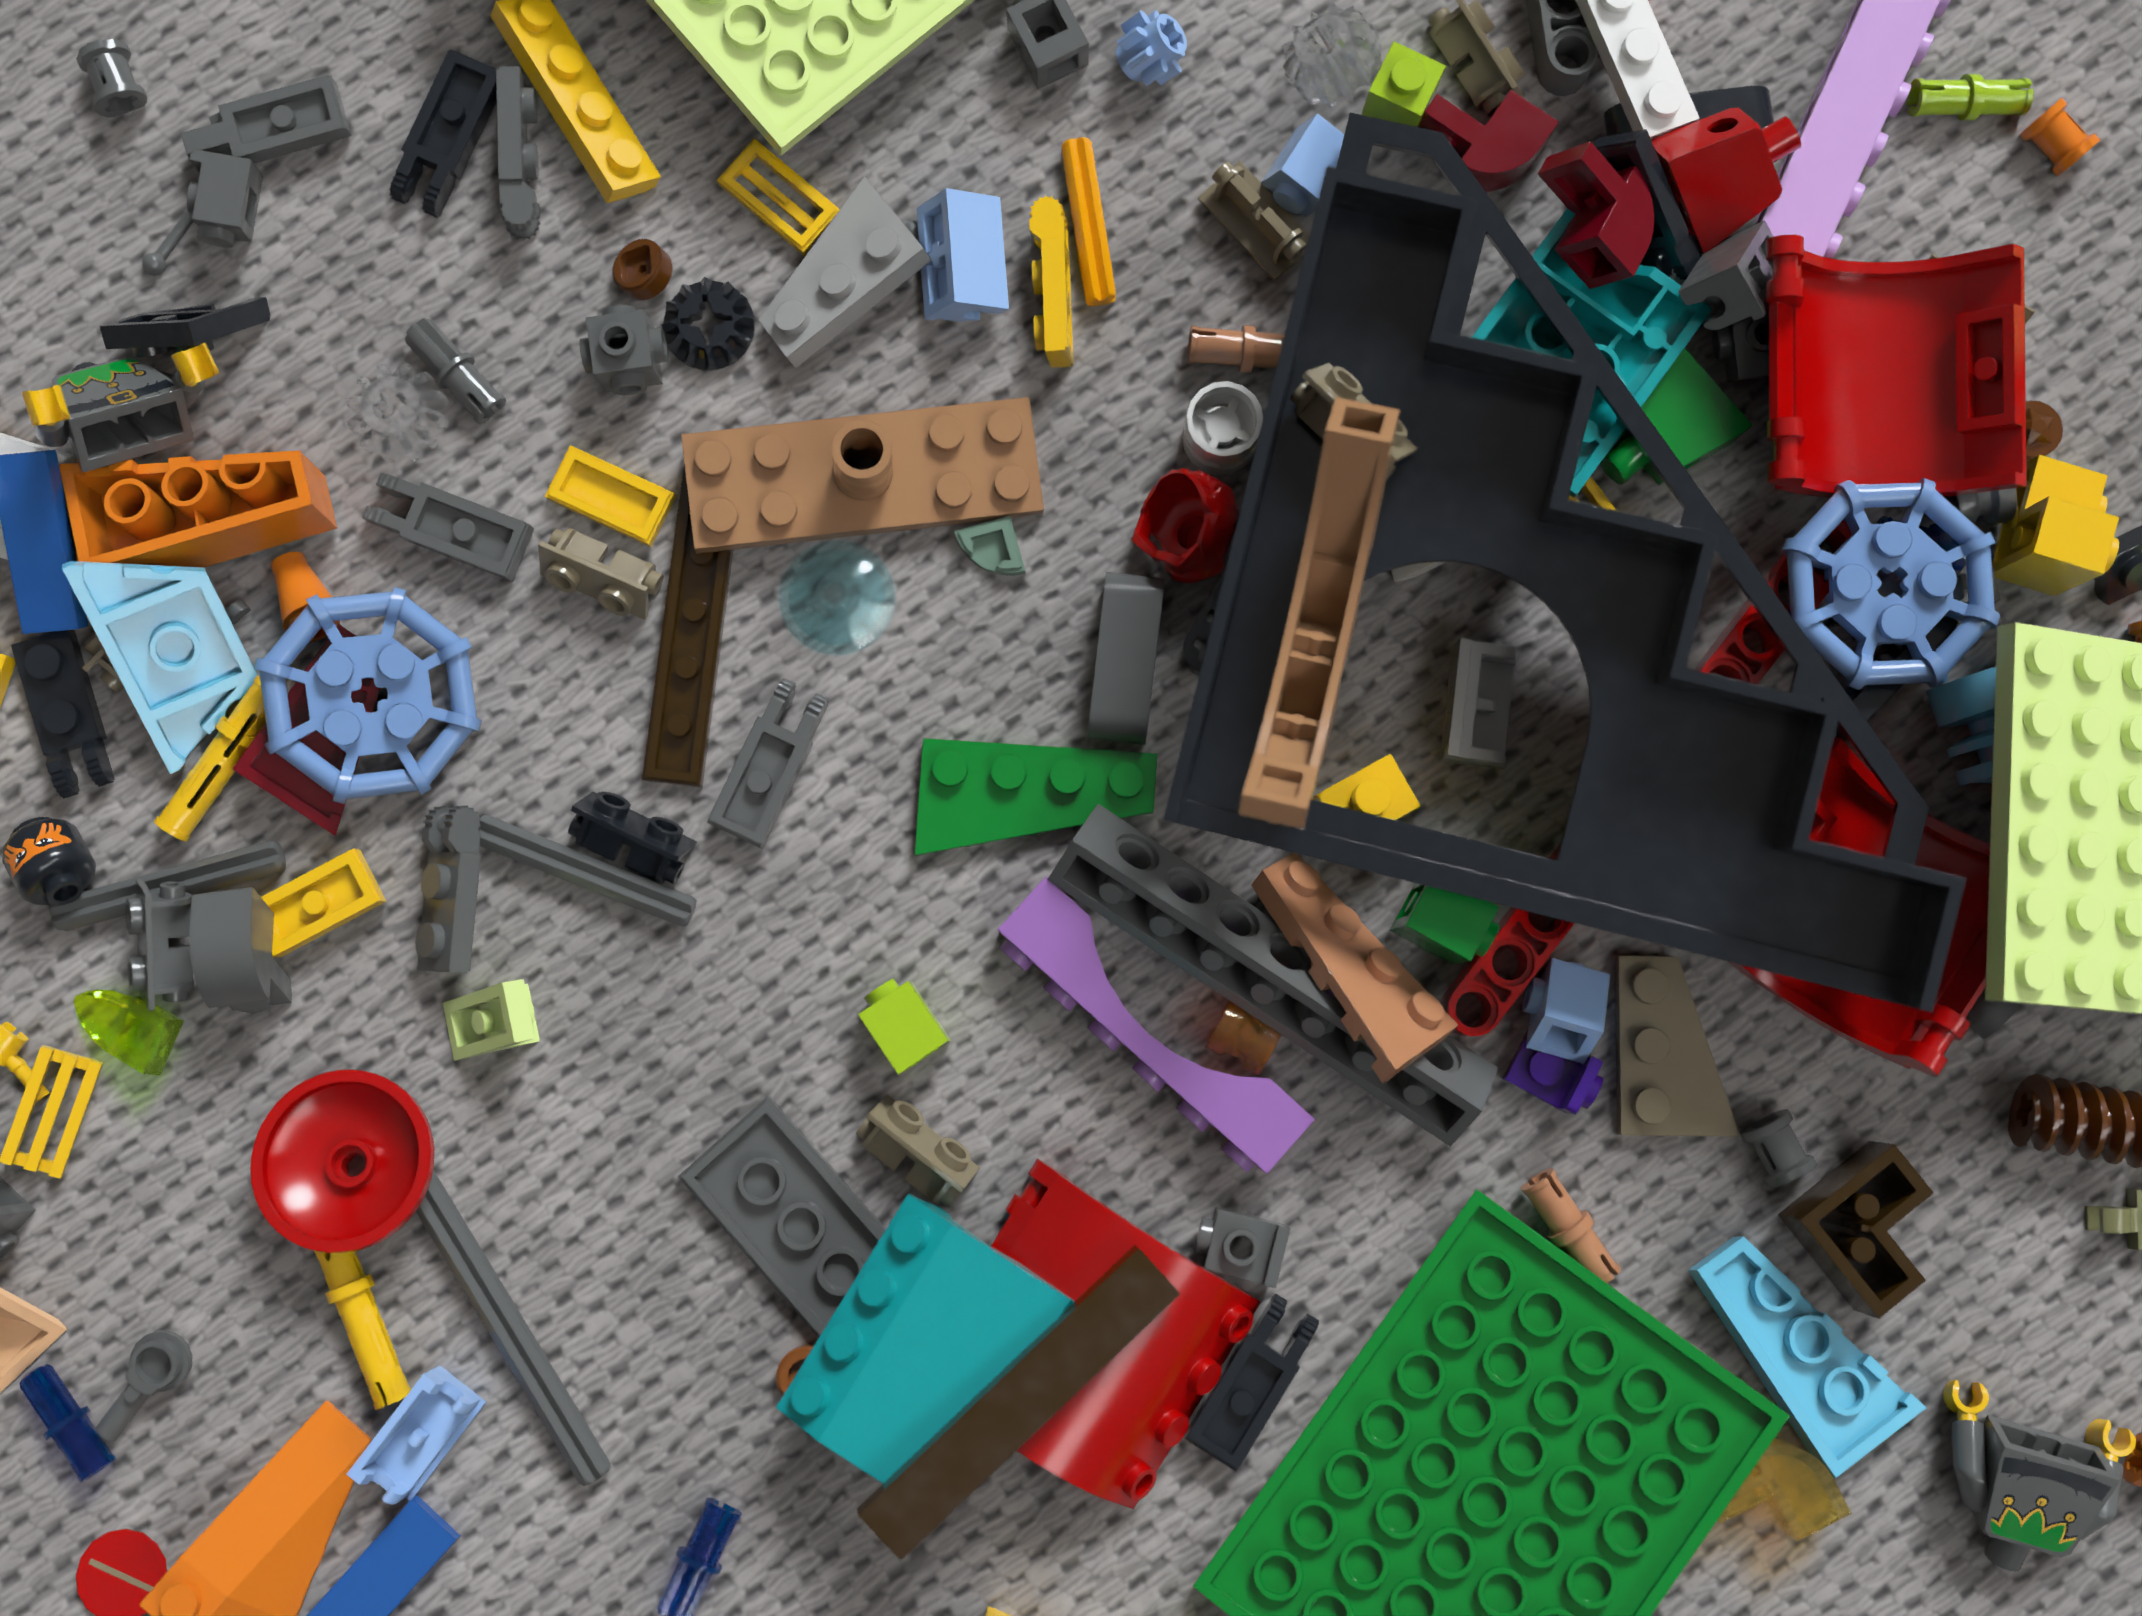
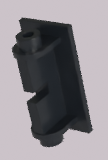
M592 791L572 806L571 811L576 813L569 826L568 834L576 837L575 843L614 862L618 858L623 844L631 847L624 867L659 884H663L665 881L675 884L678 881L685 865L679 860L689 853L697 843V841L683 835V828L676 822L663 817H645L631 810L630 802L615 793L605 791L596 793Z

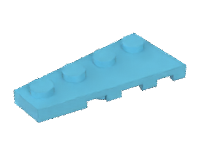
M1744 1236L1732 1237L1688 1269L1778 1407L1790 1415L1788 1422L1824 1476L1837 1478L1926 1409L1914 1395L1904 1392L1887 1376L1889 1372L1871 1355L1863 1354L1841 1333L1843 1329L1826 1313H1820L1801 1296V1290Z

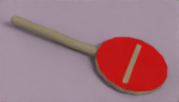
M130 1529L107 1532L94 1540L80 1558L76 1572L77 1593L86 1609L95 1616H143L147 1612L139 1604L168 1572L166 1558L159 1545L142 1532Z

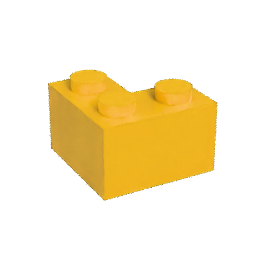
M2038 455L2026 462V487L2016 488V514L2012 521L2002 524L1992 558L1995 577L2056 596L2107 572L2114 563L2119 549V540L2114 538L2119 517L2105 513L2108 501L2107 497L2103 496V491L2108 475L2043 455Z

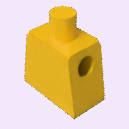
M1391 754L1321 791L1311 799L1396 821L1421 807Z

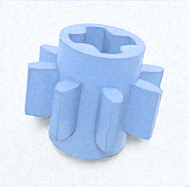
M1141 10L1121 24L1125 35L1117 40L1116 57L1121 69L1131 80L1136 82L1143 81L1146 86L1156 80L1158 84L1163 85L1182 72L1177 61L1185 56L1187 41L1181 26L1173 17L1168 14L1159 15L1156 10L1147 16Z

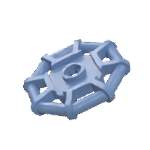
M1921 478L1918 483L1855 484L1851 480H1846L1835 486L1834 495L1794 538H1786L1781 552L1787 556L1790 615L1817 653L1846 678V686L1860 690L1863 685L1926 683L1931 688L1940 686L1947 682V673L1988 629H1995L1998 625L2000 614L1995 611L1991 558V545L1996 542L1991 532L1984 534L1935 489L1936 483L1934 481ZM1906 507L1901 522L1891 521L1884 524H1870L1864 508ZM1923 513L1960 546L1947 552L1944 551L1919 528ZM1845 518L1852 534L1834 554L1821 550L1819 545ZM1966 557L1969 604L1953 598L1957 577L1951 563ZM1812 566L1824 570V580H1829V594L1825 596L1826 606L1815 610ZM1879 570L1886 574L1894 572L1900 578L1899 585L1902 589L1900 596L1892 593L1884 598L1878 593L1877 590L1882 584L1881 580L1876 576ZM1944 615L1961 621V624L1935 652L1932 651L1925 636ZM1832 617L1858 641L1855 653L1824 626L1821 621ZM1897 643L1896 645H1906L1913 660L1873 661V654L1876 646Z
M394 587L392 592L319 598L315 594L306 599L308 602L306 608L263 659L257 658L254 670L259 671L268 734V742L264 746L270 755L273 753L278 754L334 796L333 801L345 804L346 799L419 791L421 795L432 790L431 782L474 730L479 731L482 720L477 719L468 652L472 648L471 643L467 637L461 639L405 595V589ZM386 616L381 634L343 638L333 622ZM397 621H401L436 648L438 652L423 660L413 654L408 648L393 638ZM322 627L332 644L309 672L289 667ZM443 663H446L452 711L433 707L428 671ZM366 678H373L377 688H386L388 692V698L378 701V711L372 713L365 712L363 703H353L351 699V692L361 689V680ZM286 679L305 684L310 720L293 729ZM429 718L448 723L416 763L407 747L410 741ZM318 731L346 752L341 771L299 740ZM396 752L405 769L353 775L358 756Z

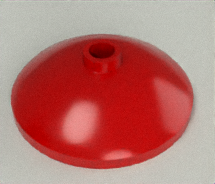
M337 1070L307 1079L287 1092L274 1105L257 1133L250 1166L251 1184L257 1205L268 1223L280 1235L306 1249L337 1254L356 1252L372 1247L401 1229L416 1212L426 1195L433 1174L435 1156L431 1127L417 1101L401 1086L383 1076L362 1070ZM361 1155L365 1161L364 1169L359 1175L352 1177L348 1170L349 1162L353 1157Z

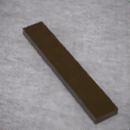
M685 464L642 780L703 788L734 550L696 554Z
M1134 1245L1052 1325L1023 1350L857 1508L858 1516L902 1561L1180 1295L1179 1291L1148 1257Z

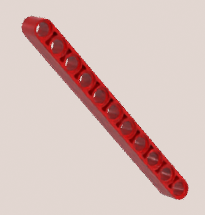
M1841 521L1824 540L1830 546L1832 554L1852 534L1847 523ZM1784 554L1780 556L1764 577L1778 598L1779 583L1788 584L1787 556ZM1812 566L1814 604L1816 609L1829 593V580H1824V570ZM1747 599L1693 670L1717 673L1722 677L1758 685L1785 649ZM1781 601V603L1784 605V607L1786 608V610H1787V611L1789 612V614H1790V607L1787 606V605H1785V604ZM1744 628H1751L1760 634L1763 640L1761 654L1754 653L1745 646L1742 639ZM1561 842L1549 859L1557 860ZM1510 907L1498 923L1500 925L1498 933L1483 957L1476 954L1466 964L1440 1001L1444 1010L1458 1024L1452 1033L1458 1036L1478 1037L1494 1029L1575 923L1553 918L1551 928L1546 933L1536 930L1530 924L1528 911ZM1501 946L1511 949L1518 960V969L1509 980L1499 977L1492 966V957ZM1465 993L1475 995L1480 1000L1483 1008L1479 1022L1471 1027L1462 1024L1456 1014L1457 1001Z

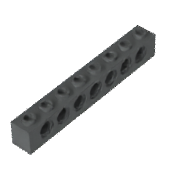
M1097 804L1047 879L1450 1147L1483 1111L1498 1067L1451 1036H1448L1444 1041L1382 1084L1371 1067L1377 1060L1376 1056L1364 1038L1357 1041L1353 1040L1341 1022V1019L1346 1015V1011L1331 989L1323 991L1319 989L1308 972L1311 969V959L1303 947L1290 945L1274 919L1103 806Z

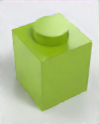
M1393 41L1368 92L1361 115L1418 127L1424 111L1434 98L1446 65Z
M892 978L864 997L870 1007L858 1015L898 1075L903 1074L951 1041L911 981H907L899 986L895 979Z

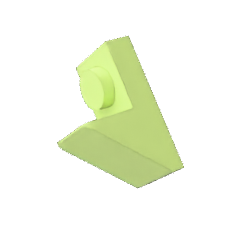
M524 979L503 982L442 1003L454 1061L540 1041L529 986L524 983Z

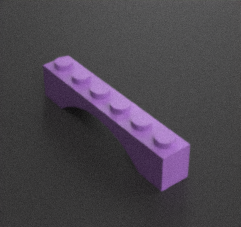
M1045 876L997 929L1006 938V941L999 948L1025 972L1033 963L1050 978V981L1043 988L1069 1012L1077 1003L1095 1019L1087 1028L1113 1052L1121 1043L1139 1059L1132 1069L1157 1092L1167 1084L1184 1100L1176 1109L1200 1131L1204 1132L1211 1124L1225 1136L1228 1141L1221 1150L1248 1173L1254 1165H1257L1267 1174L1315 1119L1270 1078L1235 1076L1207 1069L1175 1054L1148 1034L1124 1008L1105 975L1095 947L1091 917L1060 888L1048 881V878Z

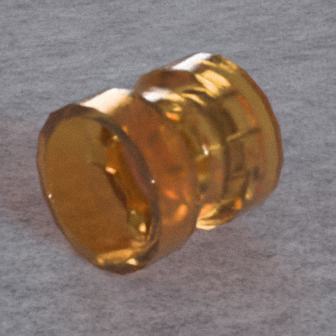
M1229 1000L1221 1013L1223 1017L1217 1028H1213L1205 1048L1220 1056L1228 1053L1240 1060L1242 1068L1258 1076L1274 1051L1281 1034Z

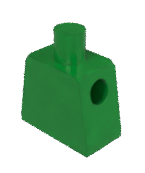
M1686 348L1682 350L1641 406L1686 470L1731 445L1753 426ZM1626 429L1618 438L1620 442L1609 450L1600 463L1605 473L1619 485H1623L1642 468L1647 471L1658 485L1664 483Z

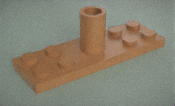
M1029 397L681 434L696 554L996 520L1006 516L1014 518L1038 515L1044 512ZM859 458H868L877 463L872 468L858 470L849 466V463Z

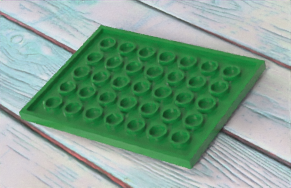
M1476 1189L1194 1583L1193 1587L1229 1616H1651L1790 1415Z

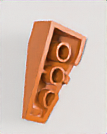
M326 1400L180 1556L139 1605L151 1616H298L315 1571L319 1567L327 1549L326 1545L342 1508L345 1506L355 1482L346 1474L371 1443L372 1439L331 1402Z

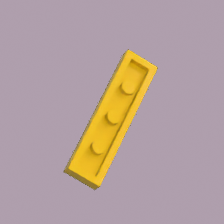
M551 0L495 1L490 17L606 203L645 193L657 186L661 175Z

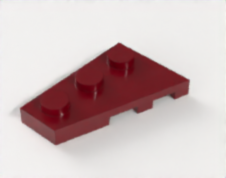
M340 624L336 626L343 638L356 637L355 634ZM329 638L304 671L309 672L332 644ZM366 678L361 680V689L351 692V699L353 703H363L365 712L372 713L380 688L375 686L373 678ZM296 682L288 692L292 729L310 720L305 684ZM265 724L233 767V770L336 836L345 804L334 802L332 794L278 754L273 753L270 755L264 746L268 742ZM318 731L299 740L341 771L346 752Z

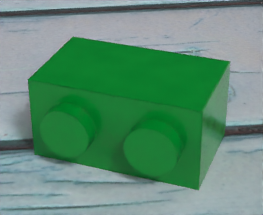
M1414 883L1389 931L1451 965L1468 962L1476 954L1483 957L1493 943L1500 925L1492 920L1499 906L1489 901Z

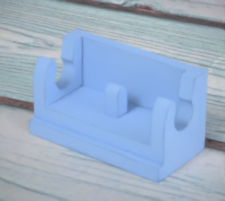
M945 188L917 207L919 243L931 258V261L921 268L925 319L934 321L936 319L958 322L980 320V312L1001 314L1008 310L1000 197Z
M440 1365L431 1369L420 1377L346 1475L359 1485L368 1484L370 1481L379 1484L386 1490L382 1500L388 1504H397L404 1498L410 1501L419 1492L486 1404V1401Z

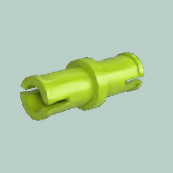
M1964 74L1959 80H1924L1923 78H1915L1910 83L1911 89L1906 98V106H1910L1907 111L1911 117H1919L1921 115H1957L1959 121H1975L1980 115L2025 116L2031 108L2034 91L2033 89L2021 90L2022 88H2030L2032 81L2029 78L1984 80L1980 74Z

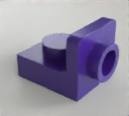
M1527 1030L1502 1079L1564 1113L1576 1115L1580 1107L1588 1109L1596 1099L1603 1084V1077L1597 1075L1603 1061L1589 1055L1585 1063L1581 1064L1527 1048Z

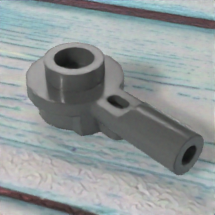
M158 1330L145 1335L135 1344L130 1354L129 1370L125 1374L129 1384L96 1426V1432L101 1437L109 1441H116L150 1395L173 1389L188 1377L192 1368L193 1356L189 1344L182 1336L172 1331Z

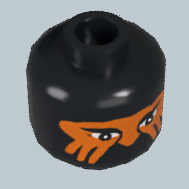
M37 817L21 823L13 830L2 850V862L17 891L25 901L35 905L52 904L59 906L71 903L80 897L83 890L88 887L95 876L96 862L74 824L63 819Z

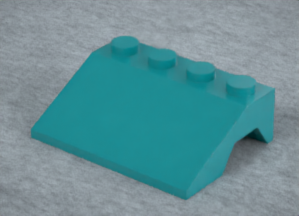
M1567 208L1533 253L1532 257L1641 407L1713 308L1705 302L1685 305L1678 292L1681 285L1656 267L1639 265L1634 277L1589 289L1554 250L1568 223L1575 216V213ZM1517 277L1472 336V338L1571 360L1572 358L1570 350ZM1597 389L1595 390L1569 494L1572 497L1579 493L1625 430V427Z
M907 1194L776 1408L819 1443L883 1484L1023 1350L1052 1325L1075 1301L1021 1263L983 1242L953 1221L951 1215L942 1208Z

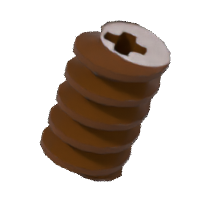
M2032 1074L2020 1083L2013 1097L2008 1122L2009 1136L2013 1144L2019 1148L2026 1146L2031 1137L2033 1147L2041 1152L2050 1150L2053 1144H2055L2057 1152L2064 1156L2074 1154L2078 1148L2081 1157L2087 1160H2094L2101 1153L2103 1159L2109 1164H2118L2125 1157L2129 1166L2140 1168L2142 1167V1093L2134 1090L2122 1092L2111 1086L2098 1088V1086L2089 1082L2075 1084L2071 1080L2060 1077L2051 1080L2050 1077L2043 1074Z

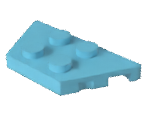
M69 561L62 564V570L169 773L172 774L179 771L186 763L185 758L207 733H212L222 716L225 717V712L235 700H239L244 696L258 675L205 568Z

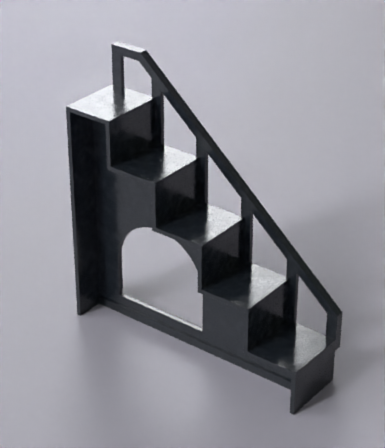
M1350 112L1336 168L1329 166L1326 168L1163 820L1933 1013L1966 878L1915 865L1929 811L1928 805L1444 133ZM1372 146L1431 158L1457 195L1365 175ZM1485 234L1572 353L1571 360L1460 335ZM1330 363L1333 367L1338 366L1350 372L1360 382L1363 388L1361 394L1371 404L1400 410L1398 419L1407 429L1408 434L1406 437L1418 448L1413 454L1394 463L1393 465L1396 469L1386 480L1375 539L1363 582L1389 570L1416 563L1456 562L1478 566L1503 575L1529 590L1555 614L1571 637L1584 667L1589 692L1590 713L1586 745L1557 860L1316 800H1311L1304 829L1270 823L1262 819L1239 814L1242 792L1256 749L1286 628L1324 442L1294 413L1297 406L1290 400L1293 392L1306 381L1302 377L1305 372ZM1596 389L1683 507L1680 525L1568 499ZM1715 554L1796 664L1789 692L1686 668ZM1837 724L1895 803L1882 857L1809 839Z

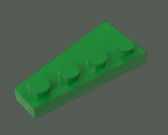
M923 738L915 856L1037 835L1072 827H1081L1097 804L1121 819L1153 814L1157 753Z

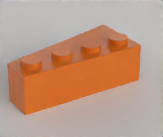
M300 450L223 455L222 459L196 461L191 456L168 458L166 463L137 464L134 460H125L87 472H82L78 463L59 464L78 561L207 567L337 529L326 476Z

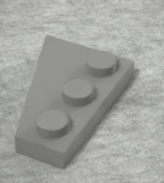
M864 176L759 318V322L787 359L797 368L929 263L931 258Z

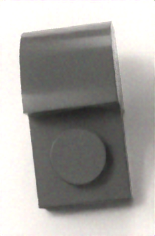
M253 887L192 895L189 929L191 963L197 987L209 1008L229 1006L232 1010L257 1013L267 1010L270 1005L292 1003L291 979L272 957L274 913Z

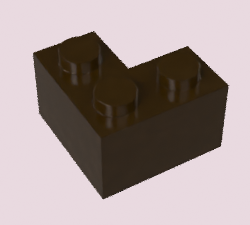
M1868 1141L1778 1214L1855 1311L1880 1319L1926 1281L1887 1231L1934 1192L1895 1144Z

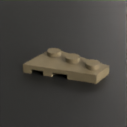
M1616 956L1617 1135L1740 1137L1679 958Z

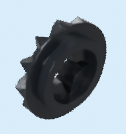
M704 277L701 282L691 285L682 284L679 293L671 301H666V312L661 326L668 347L681 362L699 370H718L735 363L746 353L754 337L755 318L746 296L735 289L728 281L722 283ZM705 302H708L717 319H725L723 324L713 327V335H710V345H707L700 327L690 325L693 324V321L702 319L703 310H706Z

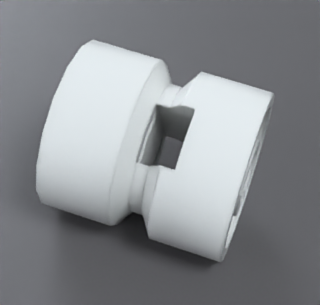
M1230 381L1214 382L1198 391L1190 401L1183 430L1184 450L1195 466L1207 473L1223 475L1231 474L1247 464L1254 454L1263 423L1262 407L1256 396L1243 385Z

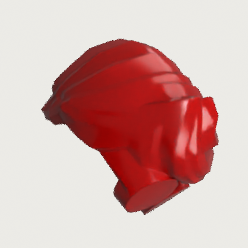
M1188 468L1171 470L1158 480L1145 499L1131 540L1153 560L1166 568L1167 574L1173 580L1190 584L1214 577L1224 570L1223 554L1227 551L1236 529L1238 509L1233 491L1225 482L1201 470L1191 471ZM1151 533L1160 542L1162 551L1158 550L1155 544L1149 540Z

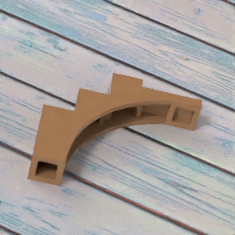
M1338 397L1335 399L1325 430L1306 536L1279 658L1256 749L1241 796L1240 815L1304 829L1319 769L1322 767L1332 730L1343 669L1354 632L1364 576L1375 539L1400 413L1398 409Z

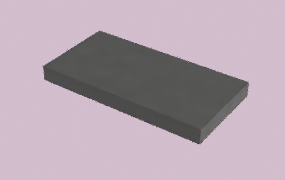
M770 1096L761 1101L678 1176L818 1338L886 1230L884 1225Z

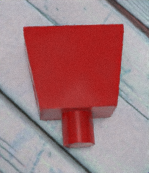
M1729 108L1651 139L1688 228V234L1696 237L1699 250L1703 254L1713 249L1780 198L1783 189L1773 163L1801 148L1799 134L1787 116L1761 129L1758 123L1740 108Z

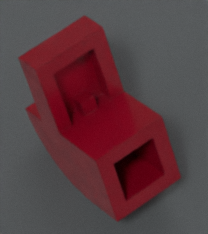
M1510 90L1485 126L1439 94H1436L1424 111L1418 127L1444 133L1485 192H1490L1510 186L1528 171L1548 143L1559 121L1513 90Z
M1591 141L1548 156L1538 175L1568 210L1575 213L1554 250L1589 289L1634 277L1648 250L1654 230L1652 198L1647 183L1639 169L1635 165L1616 171Z

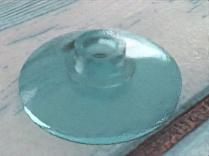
M848 541L822 542L802 552L786 570L779 594L781 614L790 632L808 648L831 655L853 653L873 643L888 626L895 606L893 580L882 560L866 547ZM835 584L842 585L846 589V596L841 602L833 604L825 600V592L828 587Z

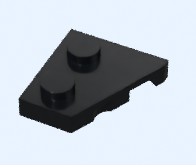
M258 297L223 309H215L213 303L140 313L99 327L106 349L132 348L134 357H148L170 351L169 347L176 346L178 353L202 343H206L209 351L214 349L213 339L270 321L271 314L267 298Z

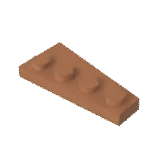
M1293 853L1263 869L1252 882V888L1290 945L1303 947L1310 957L1311 969L1308 972L1321 991L1331 989L1346 1011V1015L1341 1019V1022L1353 1040L1357 1041L1364 1038L1376 1056L1377 1060L1371 1067L1382 1084L1444 1041L1456 1029L1458 1024L1444 1010L1439 1000L1429 994L1402 966L1399 958L1385 948L1361 922L1356 912L1346 906L1320 879L1317 871L1305 863L1297 853Z

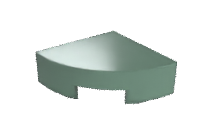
M1010 516L954 531L957 542L964 554H967L982 569L988 572H998L995 574L1013 576L1026 574Z

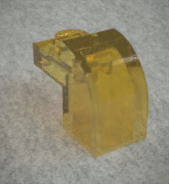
M1775 1437L1717 1522L1721 1524L1766 1501L1780 1530L1798 1542L1852 1513L1833 1476L1820 1460L1789 1441Z

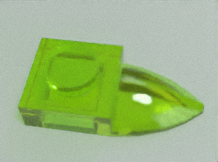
M97 989L75 996L73 1002L77 1016L92 1041L102 1050L144 1075H161L184 1020L155 1004V1010H148L141 996L126 995L114 990Z

